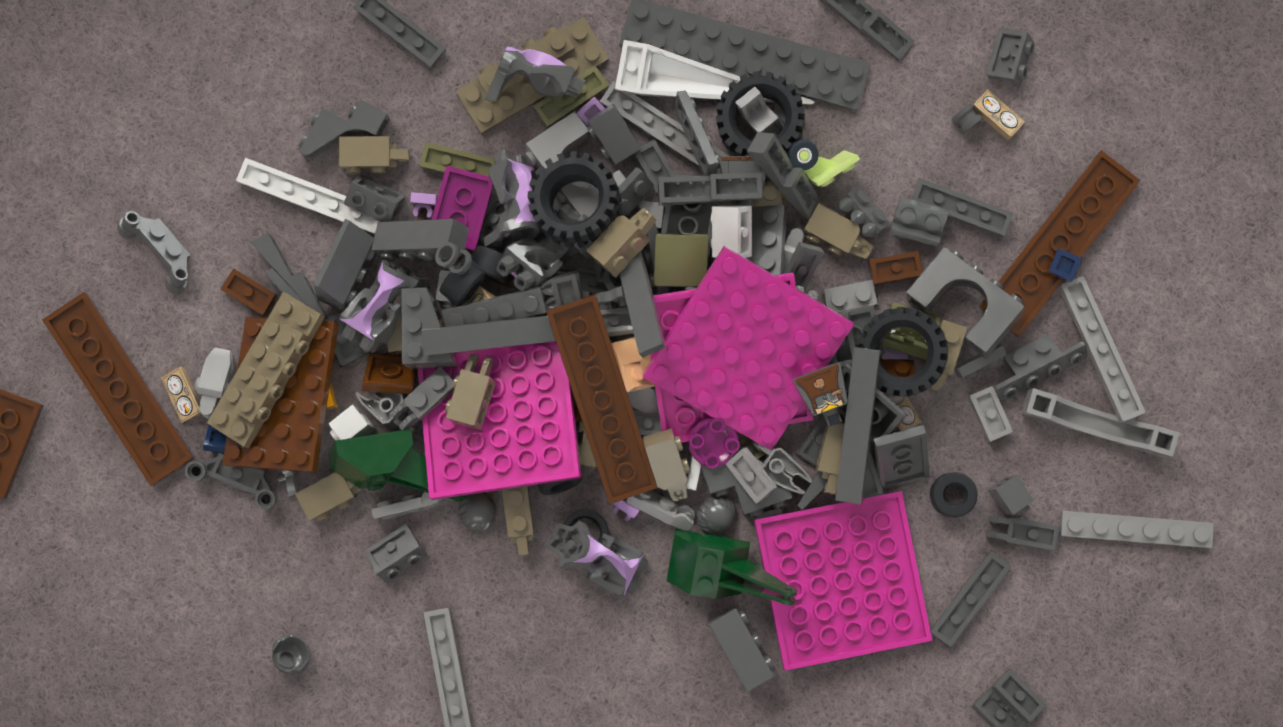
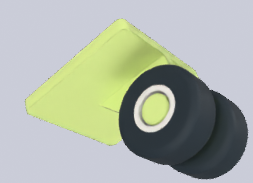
M802 138L793 142L787 151V156L793 167L802 168L811 184L822 187L832 183L835 180L834 176L840 172L846 173L856 166L855 162L860 160L857 154L845 150L830 160L819 157L817 147L812 142Z

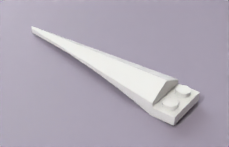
M624 40L615 90L640 96L676 97L677 91L686 90L690 98L721 100L723 91L727 92L729 90V84L733 80L738 83L740 76L649 44ZM801 97L802 104H814L813 100ZM763 98L765 102L776 103L770 99Z

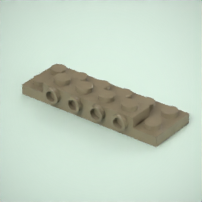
M584 17L564 29L563 27L559 29L556 26L551 27L543 33L544 38L537 42L535 39H531L522 45L523 50L532 49L555 57L566 66H572L575 69L573 75L576 77L594 65L599 67L609 61L607 54ZM492 64L482 67L479 70L480 75L477 76L476 80L456 91L481 135L547 96L538 93L530 81L525 79V76L516 74L503 87L495 102L485 100L499 64L494 67Z
M283 292L207 423L243 447L249 448L263 423L269 418L275 402L282 396L285 385L296 372L299 361L308 351L310 342L326 316Z

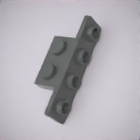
M1046 335L1004 356L1005 363L1014 376L994 387L999 401L1011 399L1017 393L1027 388L1035 387L1040 381L1048 377H1054L1072 365L1080 364L1087 357L1086 345L1084 342H1080L1060 352L1051 337Z

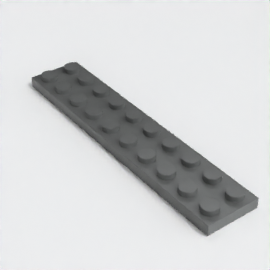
M646 0L631 1L619 46L622 47L624 40L649 44L737 76L746 74L747 78L752 77L753 72L760 71V76H766V71L772 72L774 78L778 79L779 76H782L786 79L788 85L792 83L796 88L797 95L800 94L802 97L856 112L870 66L869 62Z

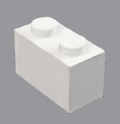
M733 204L712 206V257L716 258L723 246L728 247L744 258L751 257L752 206Z
M351 405L329 423L333 429L330 431V434L335 440L368 436L376 430L363 411L354 405Z

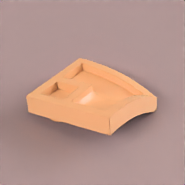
M635 337L611 343L627 392L655 387L654 383L642 376L651 360L650 355L644 358L639 355Z

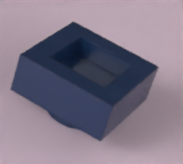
M1057 249L1047 273L1072 282L1082 258Z
M208 425L203 450L224 453L227 436L211 425Z

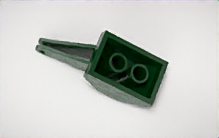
M411 429L335 440L328 453L331 469L359 489L368 488V491H376L382 489L387 482L429 493L426 457L411 448L413 445ZM467 495L449 497L448 499L459 502L464 500Z
M675 529L666 581L691 595L714 599L738 595L744 592L785 605H794L796 602L794 596H797L798 592L797 589L787 585L748 560L749 541Z

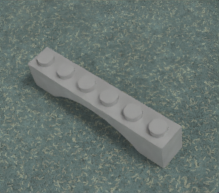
M1034 388L1027 390L1021 414L1163 458L1173 457L1180 434L1173 430L1135 420H1128L1120 424L1116 415L1092 409Z

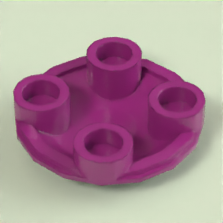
M707 418L699 422L692 429L689 437V450L693 458L701 465L711 469L725 465L736 455L740 447L736 430L725 425L724 421L719 418Z

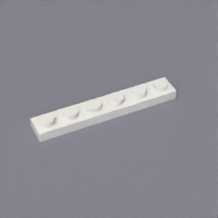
M245 158L236 179L238 183L341 222H344L345 219L350 220L362 230L375 234L377 223L380 222L344 204L345 195Z

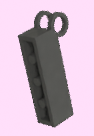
M454 219L377 223L371 251L381 255L380 258L382 260L394 262L395 259L413 261L414 258L432 261L435 258L438 265L443 268L449 267L452 273L458 275L464 274L472 262L471 254L465 250L469 228ZM464 254V265L460 269H454L457 258Z

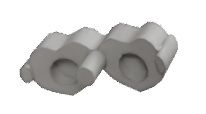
M282 471L284 476L278 477V481L286 480L287 497L293 496L298 493L294 472Z

